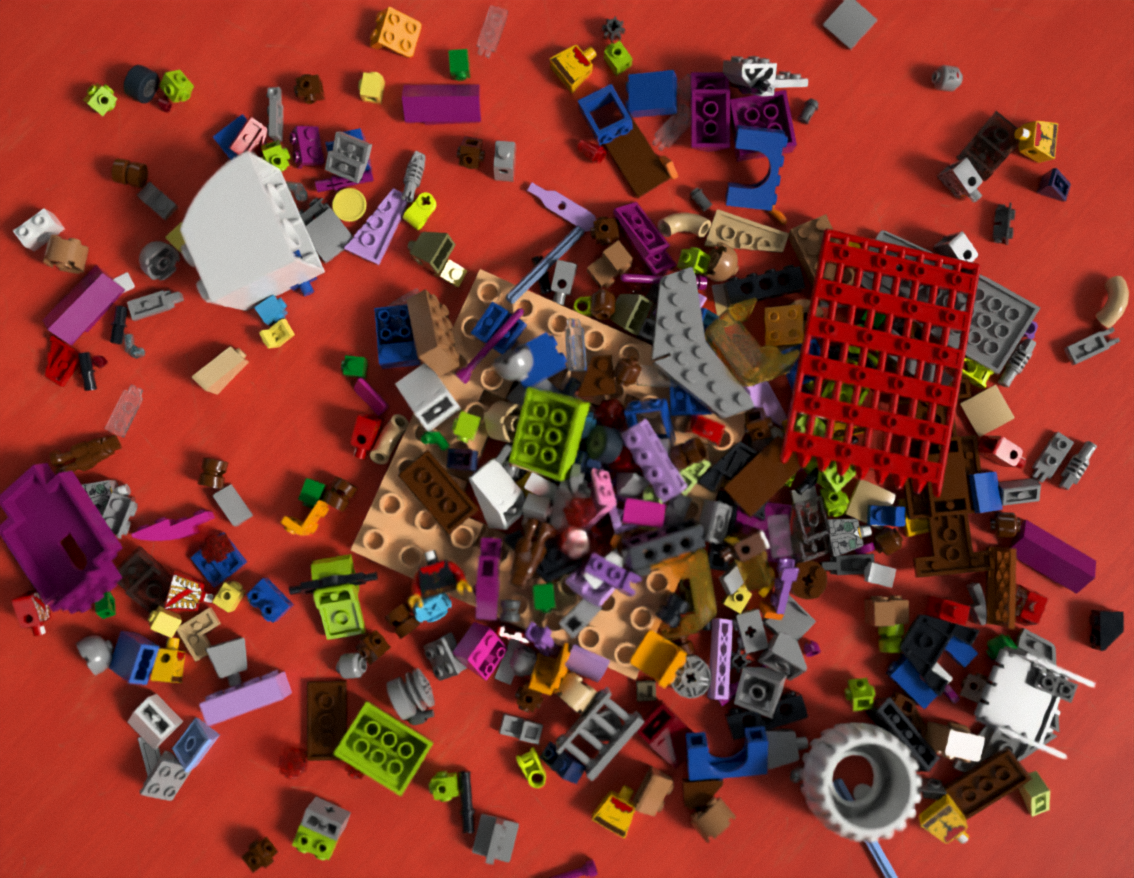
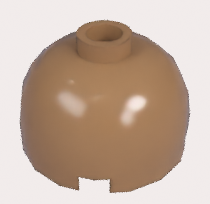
M723 242L717 244L719 245L717 250L713 248L709 253L711 258L706 274H703L704 277L716 282L725 281L734 276L739 268L736 252Z

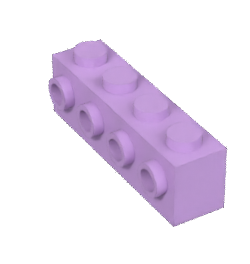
M647 419L621 434L623 443L633 453L634 461L640 465L645 479L651 483L656 497L661 499L662 503L680 494L688 487Z

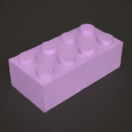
M278 670L262 676L261 680L260 677H256L242 683L243 686L240 683L224 690V693L223 690L206 696V701L200 703V707L207 727L282 700L290 695L292 691L285 671L278 673Z

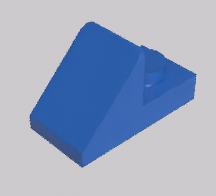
M868 505V525L905 526V506Z

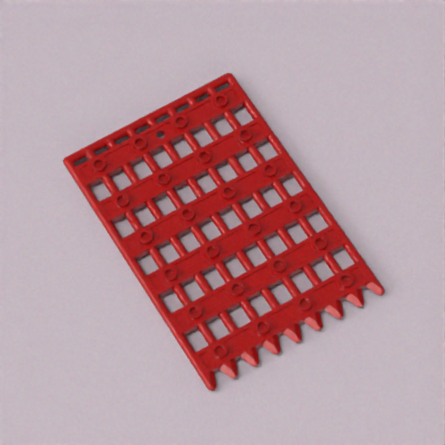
M825 229L802 340L780 462L786 463L791 454L795 452L798 455L801 468L806 467L811 457H816L820 472H824L830 462L835 461L839 476H844L849 466L853 465L855 466L856 477L859 481L863 480L869 469L874 470L875 480L878 485L883 484L888 474H893L896 489H901L907 478H911L915 493H921L926 482H929L932 486L933 496L936 498L940 497L979 280L980 265L845 232ZM830 237L841 240V244L830 242ZM849 242L860 244V248L848 246ZM868 246L878 248V253L867 250ZM886 251L897 253V257L886 255ZM905 255L916 257V261L905 259ZM924 259L934 261V266L923 263ZM825 263L837 265L834 281L822 279ZM942 264L953 266V270L942 268ZM897 265L901 267V271H897ZM844 267L855 269L853 285L841 283ZM961 268L972 270L971 274L963 273ZM863 271L874 274L871 290L860 287ZM882 276L893 278L890 294L879 292ZM901 280L912 282L909 299L898 296ZM919 284L930 287L927 303L917 301ZM938 289L949 291L946 307L935 305ZM957 293L967 295L965 311L954 309ZM818 300L830 302L826 319L815 316ZM837 304L848 306L845 323L834 321ZM856 308L867 311L864 327L853 325ZM875 313L886 315L883 332L872 329ZM894 317L905 319L902 336L891 334ZM913 321L923 324L921 340L910 338ZM931 326L942 328L940 344L929 342ZM950 330L961 332L958 349L947 347ZM811 337L822 339L819 356L808 354ZM830 341L841 344L838 361L827 359ZM849 346L860 348L857 365L846 363ZM868 350L879 352L876 369L865 367ZM887 355L898 357L895 374L884 372ZM906 359L917 361L914 378L903 376ZM925 363L936 365L933 382L922 380ZM943 368L954 370L951 387L941 385ZM804 375L815 377L812 395L801 392ZM823 379L834 382L831 399L820 397ZM842 384L853 386L850 403L839 401ZM861 388L872 390L869 408L858 405ZM880 392L891 394L888 412L877 410ZM899 397L910 399L907 416L896 414ZM918 401L929 403L926 421L915 418ZM937 405L948 407L945 425L934 423ZM797 413L808 415L805 433L793 431ZM816 417L827 420L824 438L813 435ZM835 422L846 424L843 442L832 440ZM854 426L865 428L862 446L851 444ZM873 430L884 432L881 450L870 448ZM892 435L903 437L900 455L889 452ZM911 439L922 441L919 459L908 457ZM930 443L941 445L938 463L927 461Z

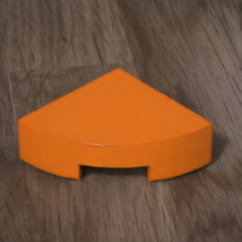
M665 155L661 156L659 160L666 167L672 180L677 178L678 174L672 160Z
M760 601L759 608L764 618L782 620L784 614H776L774 606L768 602Z

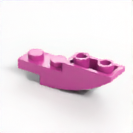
M205 509L193 513L194 517L180 518L176 520V523L174 519L163 517L156 520V524L150 527L147 524L137 528L138 532L131 535L133 538L149 541L182 539L200 533L198 525L213 520L215 517L212 511H205Z

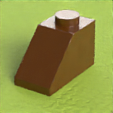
M682 778L683 803L685 807L699 809L700 806H705L721 788L723 780L712 779L689 782V778Z

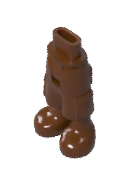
M116 435L110 437L103 436L88 442L77 443L71 446L70 451L67 452L53 450L50 452V460L55 467H58L66 461L76 458L75 462L56 468V474L68 471L75 472L78 469L84 472L115 454V451L122 447Z
M524 518L521 522L525 533L524 537L517 542L510 572L512 577L509 583L520 588H525L526 582L530 581L538 563L543 559L546 548L543 545L547 538H554L557 534V530L553 526L542 522L536 541L532 543V537L539 526V522L532 518Z

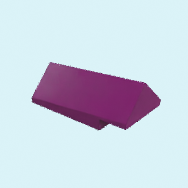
M691 72V148L711 152L730 148L729 79L723 72Z
M480 85L403 86L402 103L405 123L424 122L425 125L481 122Z
M637 202L613 210V218L616 217L619 230L648 275L663 276L677 265L666 251L670 246Z
M96 265L42 321L50 332L68 344L73 345L84 331H90L123 294L125 289Z
M1024 520L1020 527V533L1016 534L1008 547L1017 549V560L1076 594L1095 579L1096 560L1028 520Z

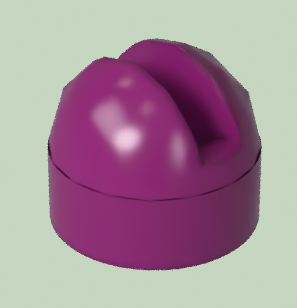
M811 641L812 644L809 645L807 642L805 643L804 652L806 657H812L821 652L819 645L815 641Z

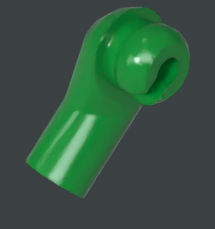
M427 431L421 436L423 444H437L442 451L450 447L440 432Z

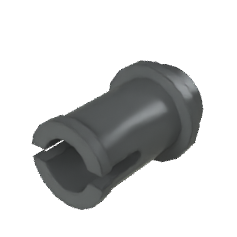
M809 98L808 101H805V107L797 119L807 125L814 112L819 109V103Z
M697 187L689 194L691 196L690 199H693L702 212H704L712 203L702 193L703 190Z

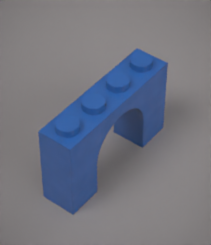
M737 125L734 142L735 148L755 150L763 153L769 160V169L766 176L755 184L728 182L725 197L726 206L772 211V206L776 205L777 202L775 189L776 186L780 185L781 175H778L779 167H783L784 163L782 150L786 148L788 136H785L784 130Z
M952 636L944 649L958 665L966 667L978 654L972 646L966 645L954 636ZM901 653V657L897 661H893L888 666V671L885 674L914 700L919 707L925 710L937 697L921 679L919 673L903 653Z
M764 726L744 728L743 748L737 754L724 758L715 757L708 753L705 732L685 734L686 766L689 782L767 774L768 738Z

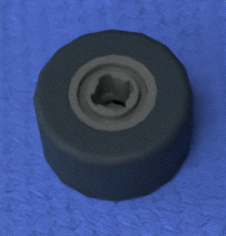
M143 65L132 67L124 80L123 88L125 94L140 103L150 102L159 89V75Z
M603 425L593 428L589 433L586 444L588 456L592 460L604 463L615 461L622 449V436L620 432L615 428Z

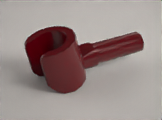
M164 94L163 98L158 100V105L161 110L168 113L172 108V103L168 101L169 97Z
M94 356L92 358V367L96 365L98 368H103L108 363L103 356Z

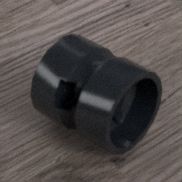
M670 591L664 600L666 605H661L655 615L673 628H677L682 620L681 614L686 615L692 605L676 593Z

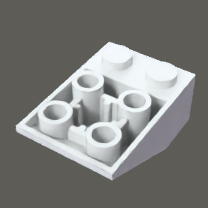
M425 363L395 384L427 431L433 430L461 410L437 374Z
M492 458L469 477L489 528L507 529L523 515V506L526 501L524 493L501 464L496 461V458Z

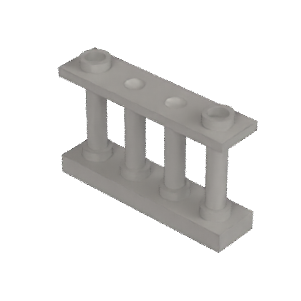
M608 687L604 690L601 689L596 694L595 701L583 716L579 717L565 735L561 734L556 740L557 753L560 754L564 749H567L586 765V776L592 781L644 723L642 715L637 711L633 715H629L609 698L612 694ZM603 704L624 720V725L620 729H615L596 713ZM590 719L611 735L612 739L607 744L601 743L583 728ZM577 734L599 750L598 755L594 759H590L571 743Z

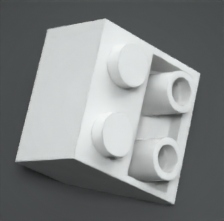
M158 694L148 697L128 720L132 728L154 750L183 722Z

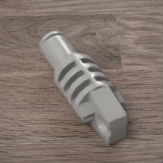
M418 151L413 153L403 180L405 187L401 199L405 200L407 197L406 202H413L415 190L420 186L424 171L426 155Z
M1024 339L1022 344L1016 347L1014 353H1012L1005 364L1006 369L998 380V384L1009 388L1015 376L1022 372L1025 364L1030 360L1036 342L1032 339Z
M1086 441L1080 452L1072 457L1061 474L1064 478L1059 484L1060 488L1069 490L1073 483L1077 485L1089 466V459L1097 445Z

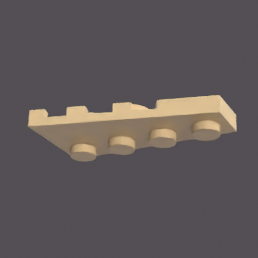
M717 209L704 246L719 247L717 244L723 242L733 249L782 253L789 233Z

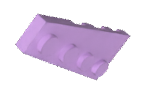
M393 188L373 215L367 219L364 226L357 231L354 238L344 247V250L379 266L409 202H406L407 197L405 200H402L401 196L403 193Z

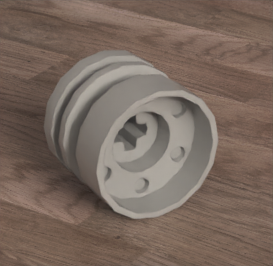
M690 654L686 656L684 665L681 668L678 667L675 672L676 676L671 686L674 691L685 698H697L703 695L711 683V672L708 665L698 655ZM692 673L694 679H689L687 681L686 674Z
M419 668L412 671L413 675L410 672L405 674L407 683L401 677L387 682V690L391 702L403 720L416 715V705L422 711L426 710V705L428 707L435 705L431 685Z

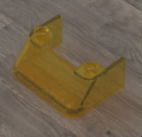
M756 298L730 305L706 328L704 333L705 340L735 379L746 387L789 373L800 353L798 350L782 355L774 346L762 348L742 324V322L748 321L757 302Z
M703 547L694 552H686L678 557L662 560L660 563L650 564L651 570L671 566L672 573L676 578H690L696 613L686 615L677 628H673L667 623H661L660 629L664 640L695 634L713 620L717 614L708 555Z

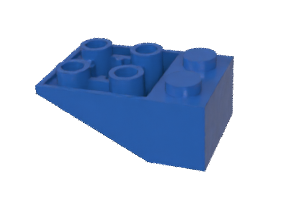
M398 305L374 308L378 358L382 369L421 365L417 354L408 306Z

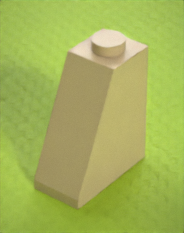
M230 346L195 373L192 378L205 391L218 395L249 363L245 358L247 355L240 348L235 349Z

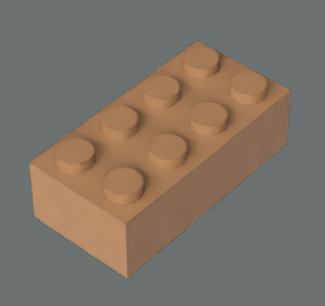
M826 214L792 228L788 236L812 289L823 232L825 229L833 230ZM830 237V242L840 244L838 239ZM825 263L822 279L834 281L837 265ZM844 267L841 283L853 285L855 273L852 268Z
M426 289L407 299L418 357L439 376L460 366L458 361L459 353L455 348L456 339L451 331L453 326L448 318V308L444 304L441 305L434 294L431 295Z

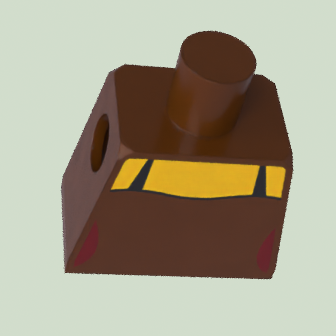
M744 524L723 539L725 549L718 553L723 562H727L731 558L744 562L767 550L770 546L762 530Z

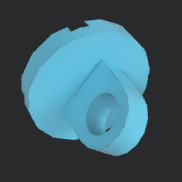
M444 593L422 600V608H420L419 602H417L413 613L419 622L423 623L426 620L428 623L434 622L448 613L447 609L451 608L452 603L449 596Z

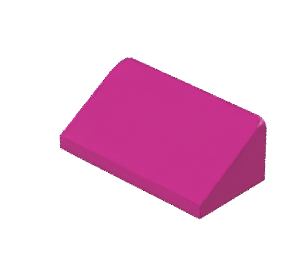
M363 378L358 379L354 391L378 416L382 415L389 408V405Z
M627 498L624 507L623 523L662 528L665 504Z

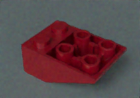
M661 699L643 717L644 723L636 732L659 755L677 769L686 759L685 734L695 732Z

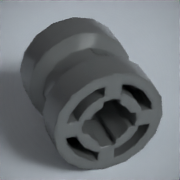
M501 600L502 613L500 614V620L519 621L518 609L520 608L521 601Z

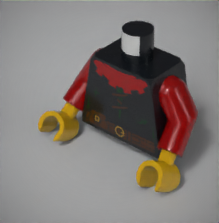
M433 550L424 553L427 565L419 567L414 575L409 603L412 609H414L413 605L416 602H419V606L422 608V600L454 590H458L463 595V588L467 587L470 592L471 587L459 566L447 559L438 561L436 551Z

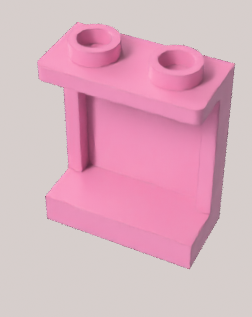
M594 468L591 470L593 480L587 486V488H591L590 500H586L585 508H581L577 500H575L572 516L574 527L591 529L616 506L609 472Z

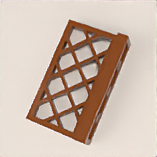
M986 547V551H993L995 570L986 571V624L1015 629L1017 549Z

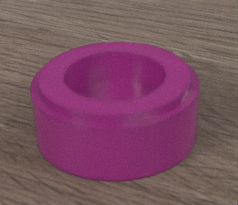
M869 542L855 549L857 555L873 551L875 547L873 542Z
M947 685L943 692L955 704L960 698Z

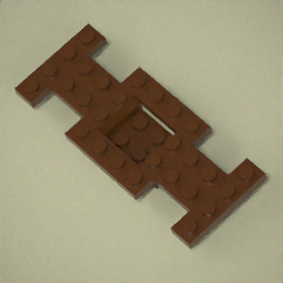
M961 379L958 399L970 398L969 379ZM899 397L898 405L909 404L910 399ZM918 401L915 418L926 421L929 403ZM937 405L934 423L945 425L948 407ZM955 417L940 497L936 498L933 496L932 486L929 482H927L929 498L926 497L925 486L921 493L914 492L911 478H907L903 485L908 520L927 518L932 552L930 557L913 558L915 578L995 570L992 550L973 552L968 514L975 513L969 475L982 472L977 436H957ZM917 440L910 443L908 457L919 459L922 441ZM898 443L899 455L902 443ZM930 443L927 461L938 463L941 445Z

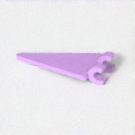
M757 367L752 372L750 369H747L744 377L749 381L746 382L745 386L742 383L740 385L751 397L755 405L753 408L764 407L767 417L771 416L772 422L784 430L782 421L786 420L787 416L765 375Z

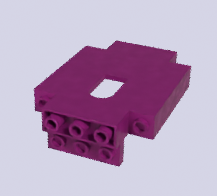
M48 463L33 465L0 495V506L8 516L0 525V535L45 605L50 604L49 607L52 612L62 609V611L69 610L71 614L79 611L84 613L92 607V603L101 600L105 592H109L117 587L116 583L122 579V576L111 560L117 557V552L123 547L73 471L58 473L55 476ZM69 533H71L86 556L87 565L83 570L78 569L60 543Z

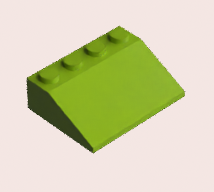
M528 386L509 462L559 481L569 479L590 403L574 397Z
M366 701L335 750L334 755L401 796L434 742L370 701Z

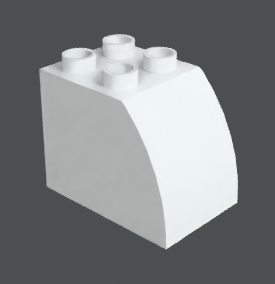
M249 151L227 163L204 185L191 204L181 226V233L186 244L181 246L182 254L192 267H197L201 280L197 281V288L202 298L208 303L212 302L225 307L248 311L271 295L278 296L290 290L291 286L300 285L325 272L281 170ZM299 250L302 259L300 257L295 258L293 252Z

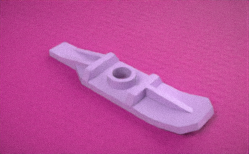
M533 182L527 190L541 199L547 209L575 226H580L584 229V232L590 231V228L593 227V221H596L595 215L560 193L546 191ZM559 204H564L565 209L560 210L558 208Z

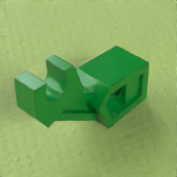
M110 591L103 594L104 597L95 602V613L102 619L116 615L115 598Z

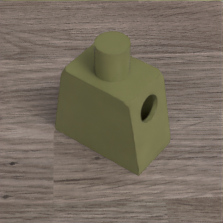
M422 232L417 241H409L408 250L412 258L419 265L439 274L456 244L448 233Z
M620 294L615 302V313L609 319L638 336L653 302L639 294Z

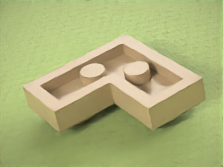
M212 607L177 628V632L195 662L207 656L205 648L211 646L205 634L221 624Z

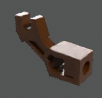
M894 691L890 698L903 714L910 717L909 721L915 728H918V732L924 737L927 731V724L923 722L915 706V701ZM905 701L908 702L907 709L902 708Z

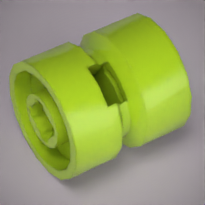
M904 624L878 626V635L881 636L879 651L888 653L901 652L898 645L904 635Z

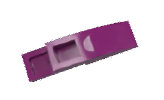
M500 538L481 539L477 569L476 619L497 620L502 539Z

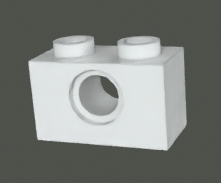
M44 208L13 232L25 247L36 251L48 242L50 235H58L65 228L53 213Z

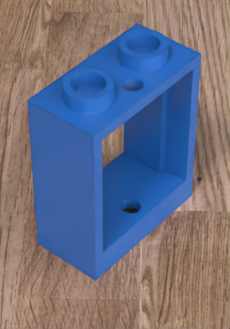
M612 84L578 100L579 110L599 146L604 143L607 144L614 138L625 135L633 129L632 119ZM614 102L623 119L599 130L590 113Z
M652 398L649 401L641 402L635 400L628 403L624 412L628 428L638 424L637 413L660 411L666 434H658L657 437L658 439H670L671 447L675 445L676 436L666 398Z

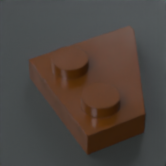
M612 355L593 356L591 358L578 393V398L616 394Z

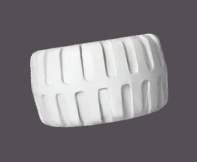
M866 723L837 724L833 729L827 728L822 731L820 739L814 738L809 745L812 749L809 754L805 752L802 758L805 766L804 769L800 768V778L803 780V784L800 787L802 794L806 798L807 806L826 828L839 836L866 842H877L878 837L888 839L893 836L892 831L904 829L906 826L904 821L907 817L912 818L916 812L913 810L915 801H920L921 794L917 792V786H921V777L915 773L918 765L915 759L909 756L910 751L903 743L888 731ZM850 755H860L866 758L871 764L874 773L873 785L869 793L862 799L855 801L842 799L835 791L832 781L833 771L837 763Z

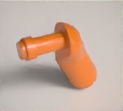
M773 205L772 211L768 210L769 213L782 225H785L787 223L786 217L780 211L775 210V205Z

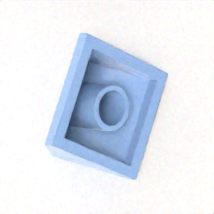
M195 717L172 748L185 772H189L197 767L220 736L219 733L210 726L207 727L206 723Z

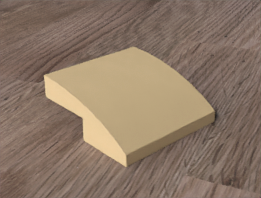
M996 384L960 403L979 437L1015 418Z
M858 480L844 514L867 524L868 505L892 506L897 495L868 481ZM870 525V526H872V527H874V528H876V529L882 530L884 525Z

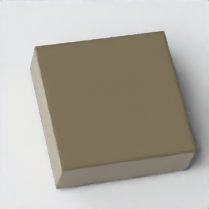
M655 680L636 681L637 701H656Z

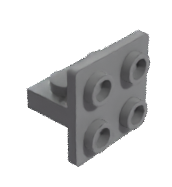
M112 492L102 517L114 535L121 539L122 534L127 535L131 523L128 519L130 516L134 517L138 503H135V497L130 498Z
M452 632L423 646L425 656L429 659L433 667V673L439 681L456 676L467 668L452 654L457 646Z
M164 751L146 778L140 794L172 801L191 771L185 772L175 756L169 751Z
M482 814L472 853L486 856L485 863L492 865L494 859L510 862L519 823Z

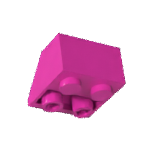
M474 622L452 654L461 664L487 681L508 651V648L490 627Z

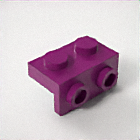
M296 126L289 135V141L293 145V162L296 163L297 169H301L304 165H323L324 158L318 126Z

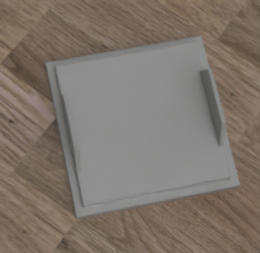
M789 595L782 620L765 618L762 622L775 635L780 631L785 632L798 641L814 625L816 620Z

